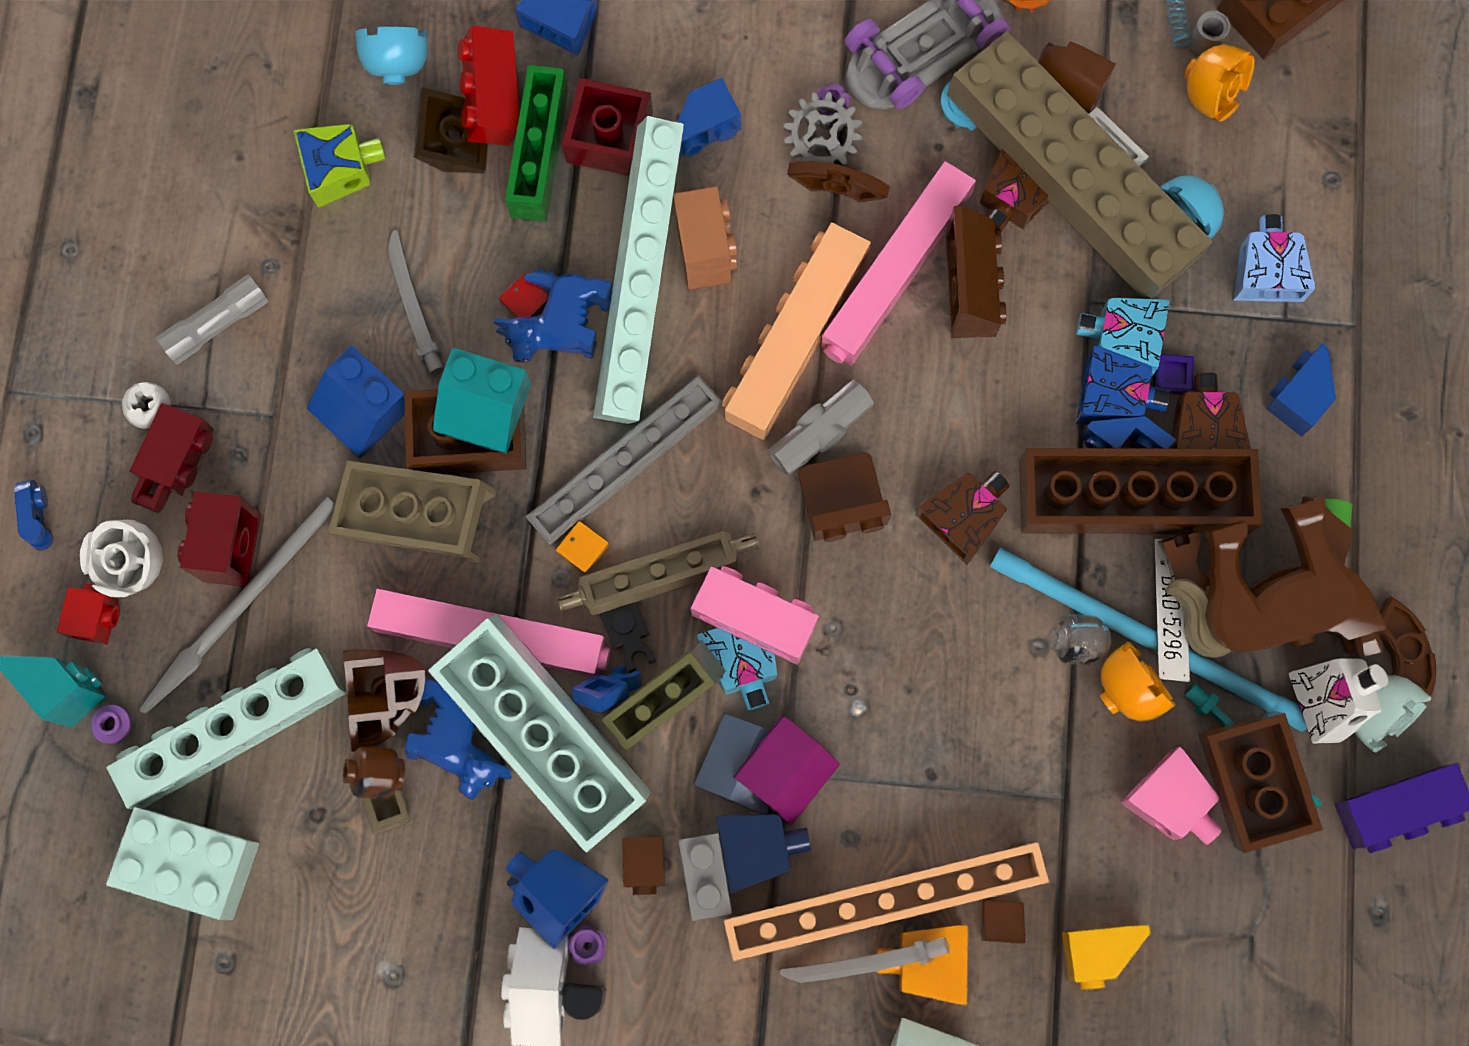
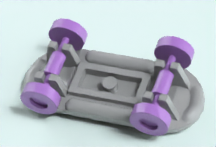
M930 0L880 34V28L873 19L864 20L849 32L844 41L849 50L854 53L848 65V87L853 97L864 106L882 110L893 107L898 110L903 109L913 103L922 94L925 87L980 50L983 51L1006 31L1010 33L1011 26L1003 18L1002 10L996 0Z

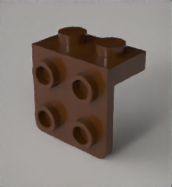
M859 453L805 465L799 469L798 477L814 541L824 539L825 542H832L845 538L847 533L860 530L863 534L872 533L883 529L884 525L888 524L891 517L888 500H882L870 454Z

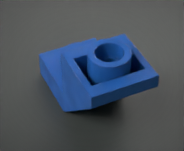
M1145 416L1092 421L1080 437L1086 441L1085 445L1087 448L1119 449L1127 438L1134 442L1133 445L1136 449H1169L1176 440Z

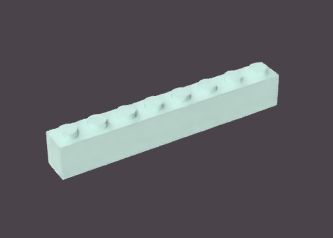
M647 116L637 126L593 418L625 424L637 422L640 418L684 126L681 123Z

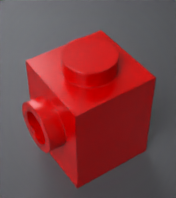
M84 584L83 589L68 587L56 632L72 639L108 645L111 629L116 627L120 616L119 600L98 592L92 586L93 584Z

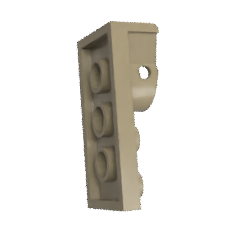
M347 461L328 533L340 538L460 556L474 564H479L480 557L472 549V544L482 504L494 498L497 490L479 479Z

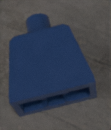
M781 815L716 816L730 893L738 892L790 872L788 855L811 851L807 827L784 831Z

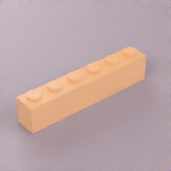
M832 222L826 233L820 231L817 234L810 249L814 254L809 263L802 262L793 278V282L797 284L791 294L785 292L781 297L775 311L779 314L773 326L767 324L764 327L758 340V344L761 345L755 357L752 355L748 356L740 372V375L744 376L738 388L732 386L723 400L722 406L726 408L725 421L765 441L818 347L823 333L832 322L869 255L870 241Z

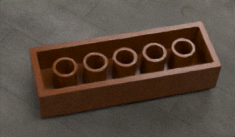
M1026 448L1019 459L1021 533L1184 534L1190 531H1200V534H1205V531L1214 528H1225L1230 526L1231 523L1243 520L1247 521V531L1250 534L1262 525L1258 449Z

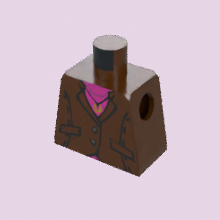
M1002 148L980 200V204L990 209L986 216L994 219L995 232H1002L1009 221L1023 229L1049 201L1047 200V193Z
M1215 373L1195 375V392L1183 393L1176 403L1171 435L1176 440L1170 446V449H1250L1239 395L1235 392H1218V375Z
M993 471L982 483L972 474L966 473L924 501L918 507L916 516L967 565L1005 514L1007 509L998 498L1010 485L996 471Z

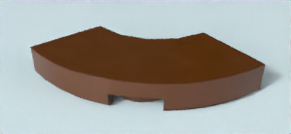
M816 161L790 162L787 170V175L810 191H829L842 194L859 203L887 198L890 189L888 184L869 174L832 163Z
M1390 596L1386 598L1380 610L1386 629L1378 631V634L1391 656L1393 668L1391 675L1409 679L1431 697L1436 682L1435 653L1432 654L1430 643L1424 632L1426 630L1411 610Z

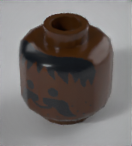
M362 746L357 748L352 759H346L344 762L343 782L350 784L351 792L357 798L389 799L396 790H401L404 783V760L399 759L396 751L392 748Z

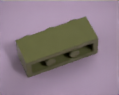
M701 640L632 692L628 698L615 705L601 720L622 747L627 750L714 686L726 670Z

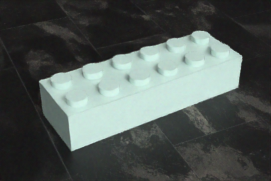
M498 614L487 618L428 670L586 853L644 804L650 796V789Z

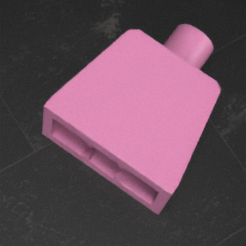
M1180 746L1170 750L1121 801L1126 808L1173 840L1182 839L1191 830L1205 845H1208L1223 830L1207 814L1218 802V795Z

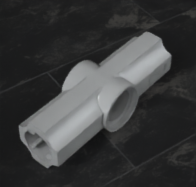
M852 380L823 405L818 403L809 409L798 420L793 430L768 449L769 456L780 471L789 477L819 451L824 453L843 437L846 429L874 406L873 400L861 384Z

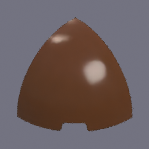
M385 650L343 651L352 752H355L359 747H374L390 739L397 733L398 727L411 713H415L422 699L425 686V668L420 661L402 653Z

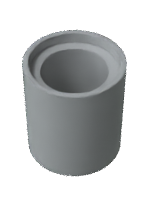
M1208 11L1202 14L1191 34L1189 46L1192 52L1200 56L1209 48L1222 45L1230 31L1228 18L1218 11ZM1204 32H1210L1215 37H1209Z

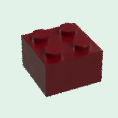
M579 78L562 142L566 163L630 176L637 126L647 116L652 117L653 114L651 92Z
M194 491L193 500L187 504L185 510V523L188 525L185 540L180 542L178 547L180 568L202 582L245 587L250 580L261 513L240 496Z

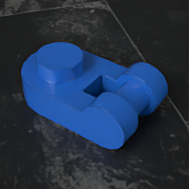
M35 480L17 482L14 490L19 536L34 549L46 550L53 543V535L44 526L43 508L48 506L45 488L38 486Z

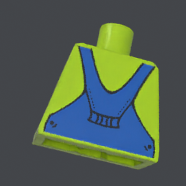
M350 124L294 130L308 191L317 207L327 205L369 186L371 179L367 165L387 159L381 138L361 143L354 126Z

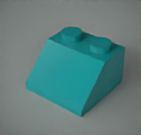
M452 347L439 382L433 431L507 454L531 387L527 371Z
M0 656V671L42 720L72 728L107 697L99 687L103 684V681L88 666L83 669L74 661L67 663L57 658Z

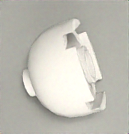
M110 520L99 524L94 531L89 532L84 537L80 549V564L84 575L89 574L91 580L95 583L92 586L98 592L109 597H126L146 589L159 576L163 563V550L158 537L146 525L134 520Z

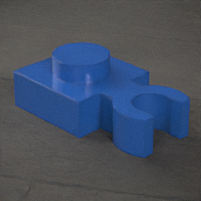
M622 665L614 668L609 676L597 674L572 688L573 702L588 707L594 712L609 711L614 705L628 698L629 691L637 690L642 685L641 671L636 670L631 674H626V666Z

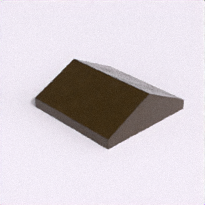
M424 87L420 89L413 157L443 172L483 174L486 171L488 144L467 141V128L462 126L461 121L462 110L465 105L464 97Z

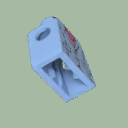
M1264 215L1259 218L1260 232L1249 233L1241 245L1233 295L1234 301L1304 302L1315 290L1304 236L1301 233L1283 232L1281 215Z

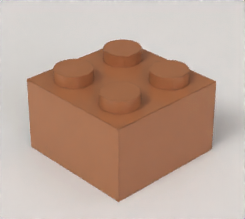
M718 186L674 193L676 226L688 290L731 283V270L737 269V251L734 234L730 232V213L727 198L720 199Z

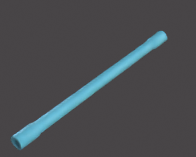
M1001 547L997 551L990 568L1019 583H1025L1158 654L1157 631L1033 567L1030 562ZM1188 648L1189 671L1268 713L1272 711L1285 713L1289 726L1300 732H1304L1307 729L1299 704L1284 696L1268 691Z

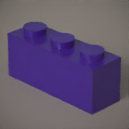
M1454 763L1349 798L1334 805L1352 849L1366 847L1369 853L1391 847V838L1403 835L1405 840H1410L1428 834V825L1440 822L1443 828L1465 821L1463 813L1469 811V789L1458 763Z

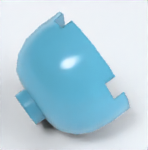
M377 27V35L367 36V28L355 31L359 61L363 68L371 75L383 77V84H405V77L416 75L426 62L428 54V31L426 30L418 34V28Z
M1185 175L1173 178L1160 186L1210 239L1214 237L1221 228L1224 208L1221 197L1213 185L1197 176Z

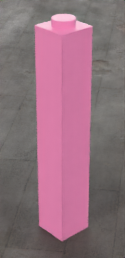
M945 161L823 333L821 347L824 348V353L830 359L840 364L844 361L850 366L855 363L947 231L953 207L964 206L972 195L976 182L975 179Z
M377 589L367 626L376 633L453 649L481 623L496 613ZM498 614L544 668L591 678L599 674L600 670L606 671L611 648L605 647L606 640L604 636Z

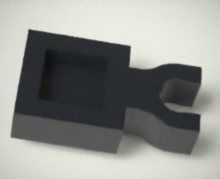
M636 602L599 614L614 650L622 647L625 648L624 660L629 673L636 670L632 659L637 653H644L649 664L656 662L652 650L641 641L642 638L650 634Z

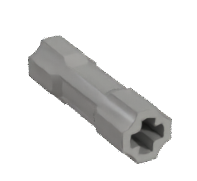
M247 274L225 289L220 297L188 319L177 322L158 335L156 339L171 360L178 365L200 350L205 342L240 318L248 317L269 301L251 276Z

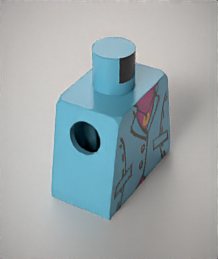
M1110 298L1102 309L1101 317L1085 313L1080 314L1076 335L1095 338V346L1150 365L1152 367V377L1159 367L1170 301L1163 299Z
M719 628L697 634L698 643L702 640L726 670L718 680L725 695L741 691L748 711L770 704L763 683L777 679L775 654Z

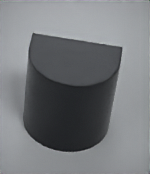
M567 983L563 986L562 991L563 1008L574 1019H589L598 1014L603 1008L607 989L600 986Z

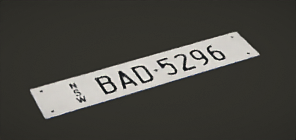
M1155 538L1159 679L1189 682V651L1184 627V611L1181 604L1164 591L1169 583L1172 582L1166 558L1158 541L1164 539Z

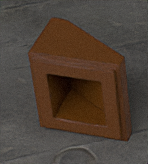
M983 900L982 941L1025 944L1024 903Z

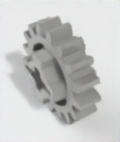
M816 92L812 93V102L809 104L802 98L798 100L801 110L797 112L790 109L788 113L794 122L784 124V130L792 133L791 136L784 139L785 146L794 145L795 147L790 152V157L794 159L801 156V161L832 164L839 162L840 165L847 166L845 155L856 156L857 150L852 146V143H860L862 141V136L854 133V130L862 127L861 120L852 121L851 119L856 113L855 107L845 110L844 97H841L836 103L832 102L831 92H827L825 100H819ZM817 110H830L835 113L832 116L820 115ZM804 119L808 125V133L799 140V127ZM821 126L824 130L830 127V139L825 140L822 136L816 139V127ZM846 126L848 135L845 144L841 147L837 136L843 130V127ZM814 150L826 151L829 156H815L811 152Z

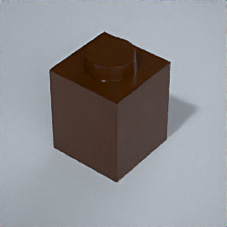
M662 836L622 838L623 887H633V895L657 894V886H665L664 838Z

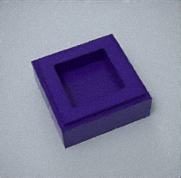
M1161 354L1159 367L1153 374V387L1170 390V394L1174 395L1193 392L1194 356Z

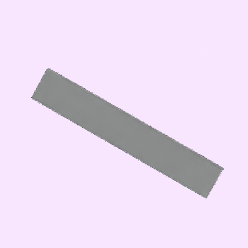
M697 375L525 516L526 519L547 544L552 547L568 534L578 521L582 522L719 409L723 401Z

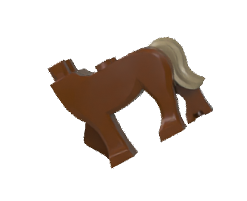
M1307 495L1303 496L1302 502L1299 505H1289L1280 508L1295 541L1301 566L1273 572L1252 583L1249 587L1242 579L1239 570V550L1243 541L1248 536L1247 521L1240 520L1231 523L1230 526L1225 528H1214L1205 531L1210 552L1208 569L1210 578L1199 570L1197 564L1198 551L1201 545L1200 531H1190L1158 541L1161 551L1166 558L1172 581L1164 591L1181 604L1184 611L1186 639L1192 649L1202 656L1216 658L1224 656L1232 650L1241 652L1264 650L1289 642L1293 647L1301 646L1315 641L1314 635L1321 632H1327L1330 635L1340 637L1344 652L1347 654L1355 653L1356 657L1359 658L1384 651L1378 631L1386 629L1380 610L1370 589L1355 572L1345 566V560L1352 544L1354 533L1348 525L1325 506V497Z

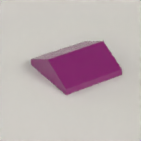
M781 715L733 777L792 826L840 764L817 741L785 716Z

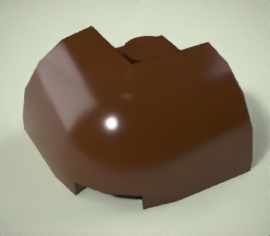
M1071 41L1067 47L1056 46L1048 42L1038 60V63L1088 114L1095 109L1116 63Z

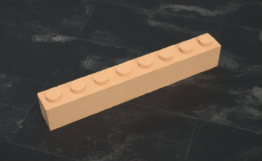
M1037 842L724 920L732 958L733 961L1048 883L1049 880L1039 843Z

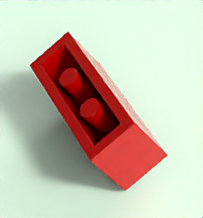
M471 25L465 37L459 40L457 47L458 60L462 61L463 64L459 89L460 93L465 95V105L461 117L462 126L467 128L468 142L509 146L516 137L519 121L514 34L510 30Z

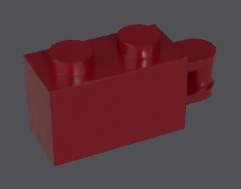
M161 403L129 472L139 478L132 493L131 502L159 513L164 508L171 492L183 496L186 488H189L195 481L197 475L196 466L201 455L205 454L211 447L214 429L200 417ZM152 485L157 486L154 495L149 494Z

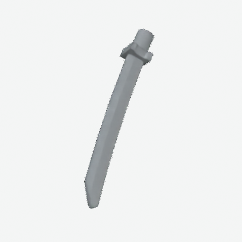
M393 230L388 253L406 314L419 347L416 351L422 363L426 364L430 375H437L444 370L439 358L441 353L436 343L432 341L404 256L400 235L397 230Z
M946 937L931 941L925 938L915 942V945L878 954L815 965L783 968L780 970V974L796 982L806 983L874 972L919 961L923 965L933 961V957L950 953V947Z

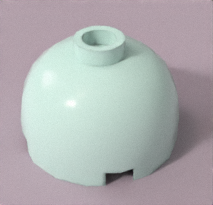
M1387 675V686L1377 690L1381 712L1368 719L1354 732L1372 752L1376 753L1387 746L1382 739L1388 734L1390 736L1396 734V737L1400 736L1425 710L1427 706L1423 702L1431 700V697L1424 690L1407 678Z

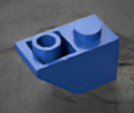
M722 78L689 92L678 123L684 124L679 158L684 155H696L706 145L717 140L720 142L727 141L741 130V113Z
M1323 343L1313 353L1306 349L1292 365L1297 371L1292 378L1288 380L1286 377H1283L1269 393L1274 399L1266 409L1301 437L1316 424L1336 400L1329 349Z

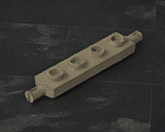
M722 531L579 577V590L557 596L561 611L563 612L564 610L584 604L591 616L705 580L711 566L718 570H721L722 566L737 570L738 554L759 549L755 533H752L751 535L732 540V537L726 531Z

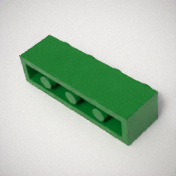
M528 65L505 197L511 218L547 222L568 96V84L564 69Z

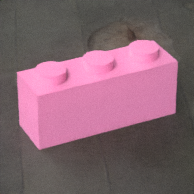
M711 566L691 607L692 616L798 665L818 623L819 616L813 613L814 608L797 599H793L792 603L777 597L779 593L777 590L766 584L757 583L755 587L742 581L743 575L731 568L722 566L721 570H718Z

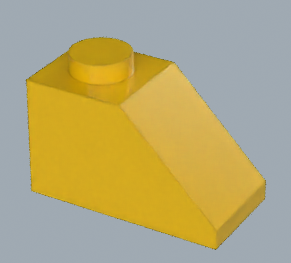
M1149 925L1062 932L1068 981L1080 982L1081 990L1104 988V980L1116 979L1149 936Z

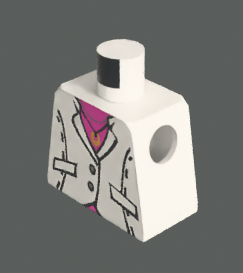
M1335 659L1288 673L1312 743H1340L1356 732L1364 722L1381 712L1377 690L1387 686L1388 677L1384 669L1377 664L1367 667L1363 659Z

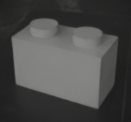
M719 834L679 840L692 921L732 915Z

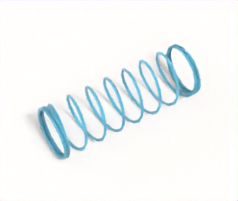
M1169 0L1167 2L1174 3L1181 1ZM1167 7V8H1172V9H1170V10H1173V9H1182V10H1183V9H1184V8ZM1176 12V13H1168V14H1171L1172 16L1183 15V14H1177V13H1179V12ZM1168 18L1169 21H1174V22H1172V23H1175V22H1184V23H1187V24H1188V22H1186V21H1176V20H1179V19L1170 20V19ZM1181 32L1172 33L1186 35L1172 39L1173 46L1181 47L1191 42V36L1188 34H1178ZM1183 38L1190 39L1187 43L1184 44H1174L1176 40H1180Z

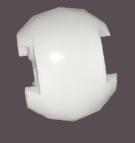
M142 382L134 384L126 391L123 397V414L132 425L138 428L150 429L161 403L171 406L170 397L163 387L155 383ZM146 400H150V402L148 403L149 410L144 412V402Z

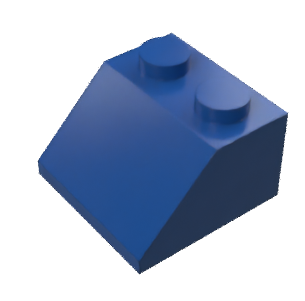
M351 345L324 371L307 409L361 459L405 415L404 393Z

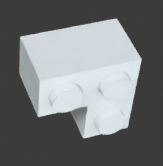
M519 928L517 943L509 945L508 969H511V974H504L502 999L509 1000L504 1010V1028H511L512 1046H561L565 1021L562 991L565 985L568 965V935L554 949L534 928Z

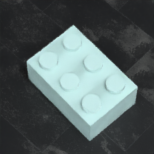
M134 807L106 885L218 920H233L260 843L159 812Z

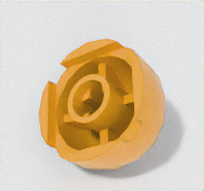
M1223 44L1213 46L1204 51L1197 59L1191 60L1185 71V79L1187 80V96L1195 110L1221 122L1229 118L1241 103L1233 101L1238 95L1239 90L1247 91L1254 72V56L1249 55L1250 52L1241 48Z
M1128 641L1116 649L1102 666L1100 680L1105 692L1100 697L1112 714L1120 711L1128 719L1140 722L1153 720L1175 707L1176 704L1171 700L1173 698L1162 680L1159 679L1154 669L1143 660L1139 661L1138 657L1142 654Z

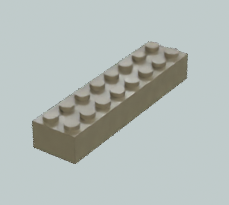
M1008 31L953 74L947 96L1000 151L1003 148L1047 193V200L1142 299H1154L1195 264L1213 243L1189 216Z

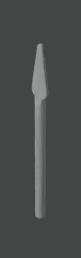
M326 497L195 643L179 653L141 706L140 712L146 714L199 667L202 657L333 513L335 503Z

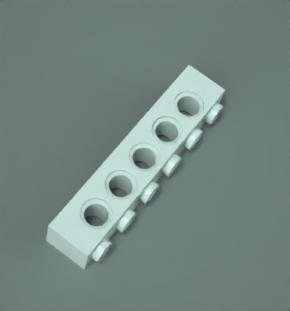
M311 648L304 649L290 658L291 663L279 670L271 668L256 677L257 682L245 689L238 687L225 693L221 697L222 702L212 708L202 707L191 712L186 717L187 722L176 728L169 726L154 733L151 736L153 741L141 748L133 746L120 752L116 756L118 761L106 768L126 808L134 809V807L144 809L347 694L327 655L317 648L313 651ZM296 678H302L304 683L303 690L297 696L291 697L288 692L289 684ZM267 697L269 701L268 710L263 715L256 716L254 713L255 703L260 698ZM231 716L234 721V727L228 735L222 736L219 730L220 724L225 718ZM196 736L199 741L198 749L194 754L188 756L185 752V744L191 737ZM161 756L163 768L159 774L153 776L150 771L151 762L156 757Z

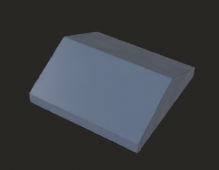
M724 714L694 786L760 815H767L769 807L737 781L733 775L769 731L755 724Z

